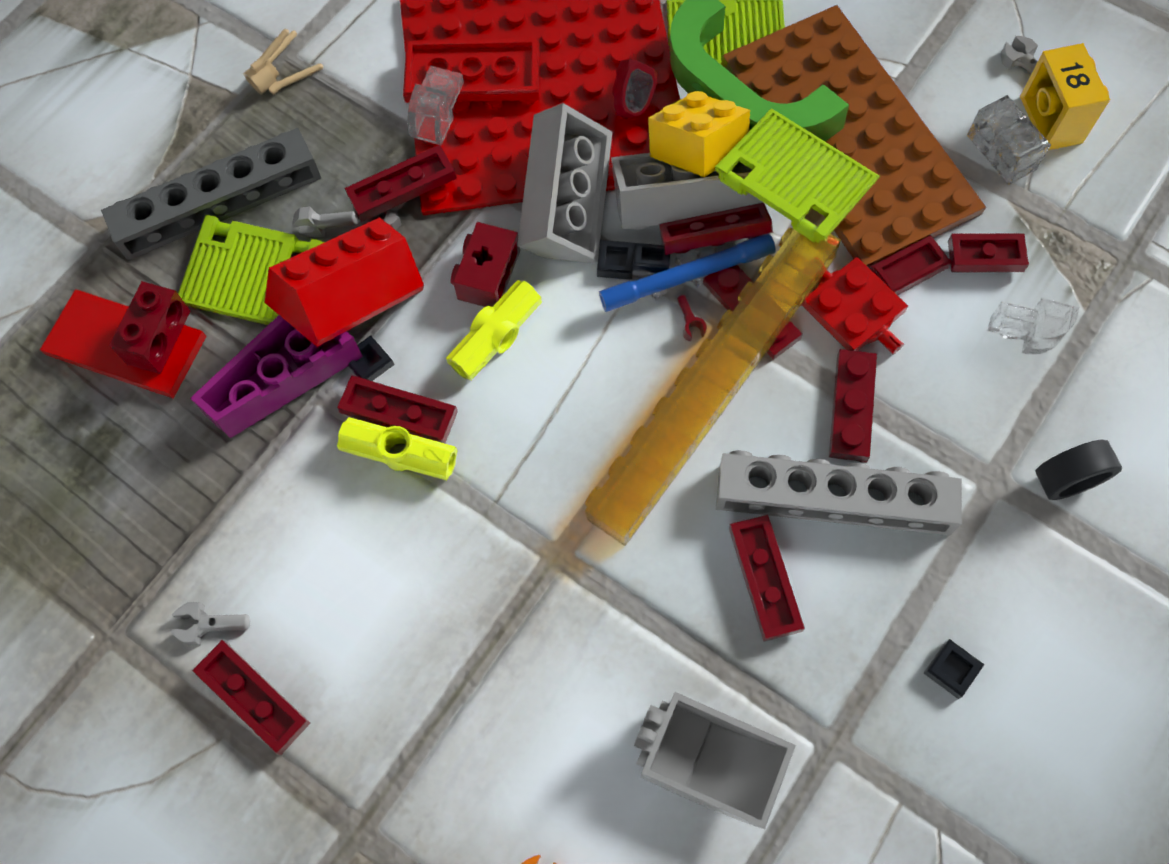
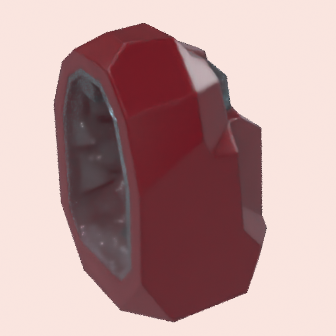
M632 59L622 60L616 70L617 76L612 94L614 96V109L617 116L629 119L643 114L650 106L657 85L658 72L639 61Z

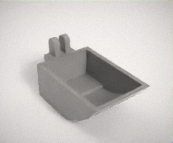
M674 692L670 704L662 701L659 708L650 705L634 743L635 747L641 749L636 763L644 767L640 778L709 809L762 829L766 828L796 746Z

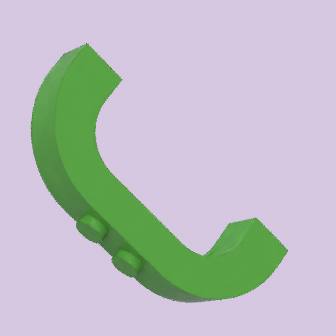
M685 0L679 7L673 18L670 30V63L677 82L687 93L695 91L704 92L709 97L721 101H732L736 106L749 109L750 130L771 108L823 141H827L844 128L849 104L824 84L800 101L788 104L773 103L758 96L703 49L706 43L724 31L725 5L719 0Z

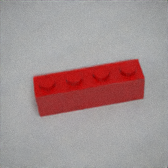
M379 217L269 267L264 303L318 347L423 291L424 283L406 238Z

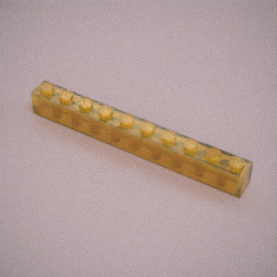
M791 227L786 230L779 242V247L781 248L775 256L769 254L765 258L758 271L760 274L754 284L748 282L744 286L738 297L740 303L733 312L727 310L717 325L719 330L712 340L706 338L696 353L697 361L691 369L685 367L680 372L674 383L676 389L670 397L663 396L659 400L652 413L655 416L647 428L642 425L636 431L630 442L632 448L625 457L618 456L608 470L610 477L603 487L596 486L591 491L585 501V506H587L585 512L589 522L626 547L773 345L783 328L789 323L837 256L841 239L830 234L825 241L814 243Z

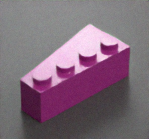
M278 315L190 399L210 421L229 438H232L343 370L352 360L356 362L363 356L354 337L348 332H344L317 347Z

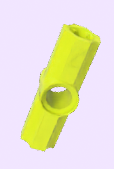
M517 280L493 307L486 306L475 316L470 326V332L446 357L447 363L456 373L464 379L472 381L497 352L499 354L504 353L511 347L518 336L519 327L542 303L541 296L535 291L534 287L526 281Z
M348 417L342 423L338 433L337 448L340 451L385 463L395 471L410 470L447 481L449 476L452 475L456 464L457 447L409 434L401 426L386 428ZM396 444L406 445L400 453H389Z

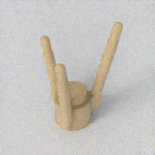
M283 29L264 53L243 73L249 84L259 94L262 95L269 90L274 95L281 88L323 69V65L319 63L280 81L276 80L280 74L272 62L297 36L296 31L289 33L288 29Z

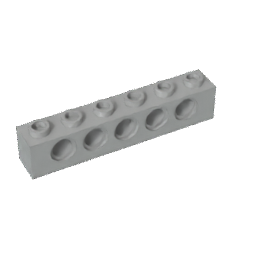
M736 450L729 454H722L719 466L716 510L952 535L962 524V478L949 477L947 473L940 471H931L925 474L909 473L908 469L902 467H890L886 470L870 469L868 465L863 463H850L846 466L831 465L829 461L824 459H810L807 462L793 461L786 455H771L768 458L755 457L750 452ZM754 476L761 477L767 482L768 486L765 488L754 487L750 483L749 478ZM793 480L800 481L805 485L807 491L796 492L790 488L788 482ZM838 485L842 487L846 496L838 497L833 495L829 491L828 486ZM868 489L879 490L884 495L885 501L873 499L869 495ZM908 493L918 494L923 499L924 505L914 504L910 500Z

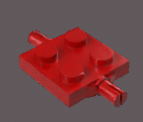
M858 257L833 273H830L817 259L807 266L806 271L820 284L818 288L803 299L802 306L846 350L859 351L866 344L878 340L894 355L904 346V343L889 328L895 320L906 312L908 305Z

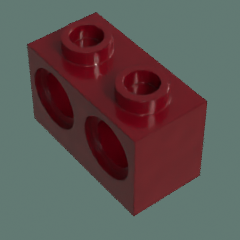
M141 281L109 346L127 365L161 374L191 311L176 290Z

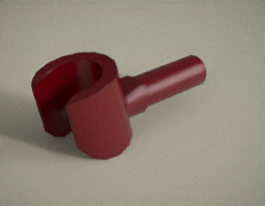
M679 296L677 300L686 323L683 337L687 341L692 340L690 327H697L701 331V336L704 337L707 324L702 318L694 316L686 296Z

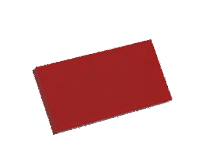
M539 38L406 41L405 103L539 100Z
M75 289L40 350L49 357L174 399L207 337L202 330L184 325L161 374L127 365L109 345L129 306Z

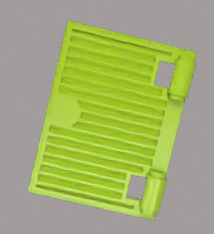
M667 0L669 48L671 24L677 10L685 0ZM719 0L725 5L724 31L706 43L703 49L721 64L722 55L785 28L783 0Z
M772 108L715 166L716 172L719 173L718 178L721 179L720 182L740 195L744 194L746 196L750 193L790 219L793 229L814 243L825 241L880 177L875 172ZM738 162L752 169L744 179L732 171ZM811 209L826 217L818 227L805 219V216Z
M205 215L178 294L188 307L269 325L278 316L274 310L264 303L269 267L289 259L292 253L300 254L324 242L312 238L310 242L299 240L294 234L232 221L231 224L223 223L215 216ZM213 234L226 237L225 243L213 241Z

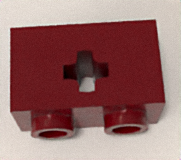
M476 222L473 233L467 234L463 243L464 255L461 263L455 264L451 274V284L454 285L457 300L483 307H493L506 291L521 251L520 247L517 246L518 232Z

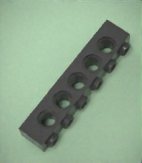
M295 128L257 145L247 147L245 150L231 156L216 160L212 164L185 173L164 184L151 187L147 191L128 199L118 201L111 206L101 209L114 244L129 261L199 231L205 215L215 216L219 221L225 220L319 180L321 175L299 128Z

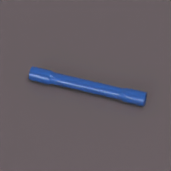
M770 233L740 242L726 250L636 281H627L599 291V298L604 311L608 312L671 287L741 263L746 264L775 254V243Z

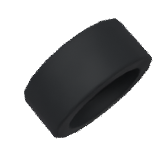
M1100 439L1078 445L1048 459L1035 472L1048 499L1059 500L1080 494L1108 481L1122 471V465L1109 441Z

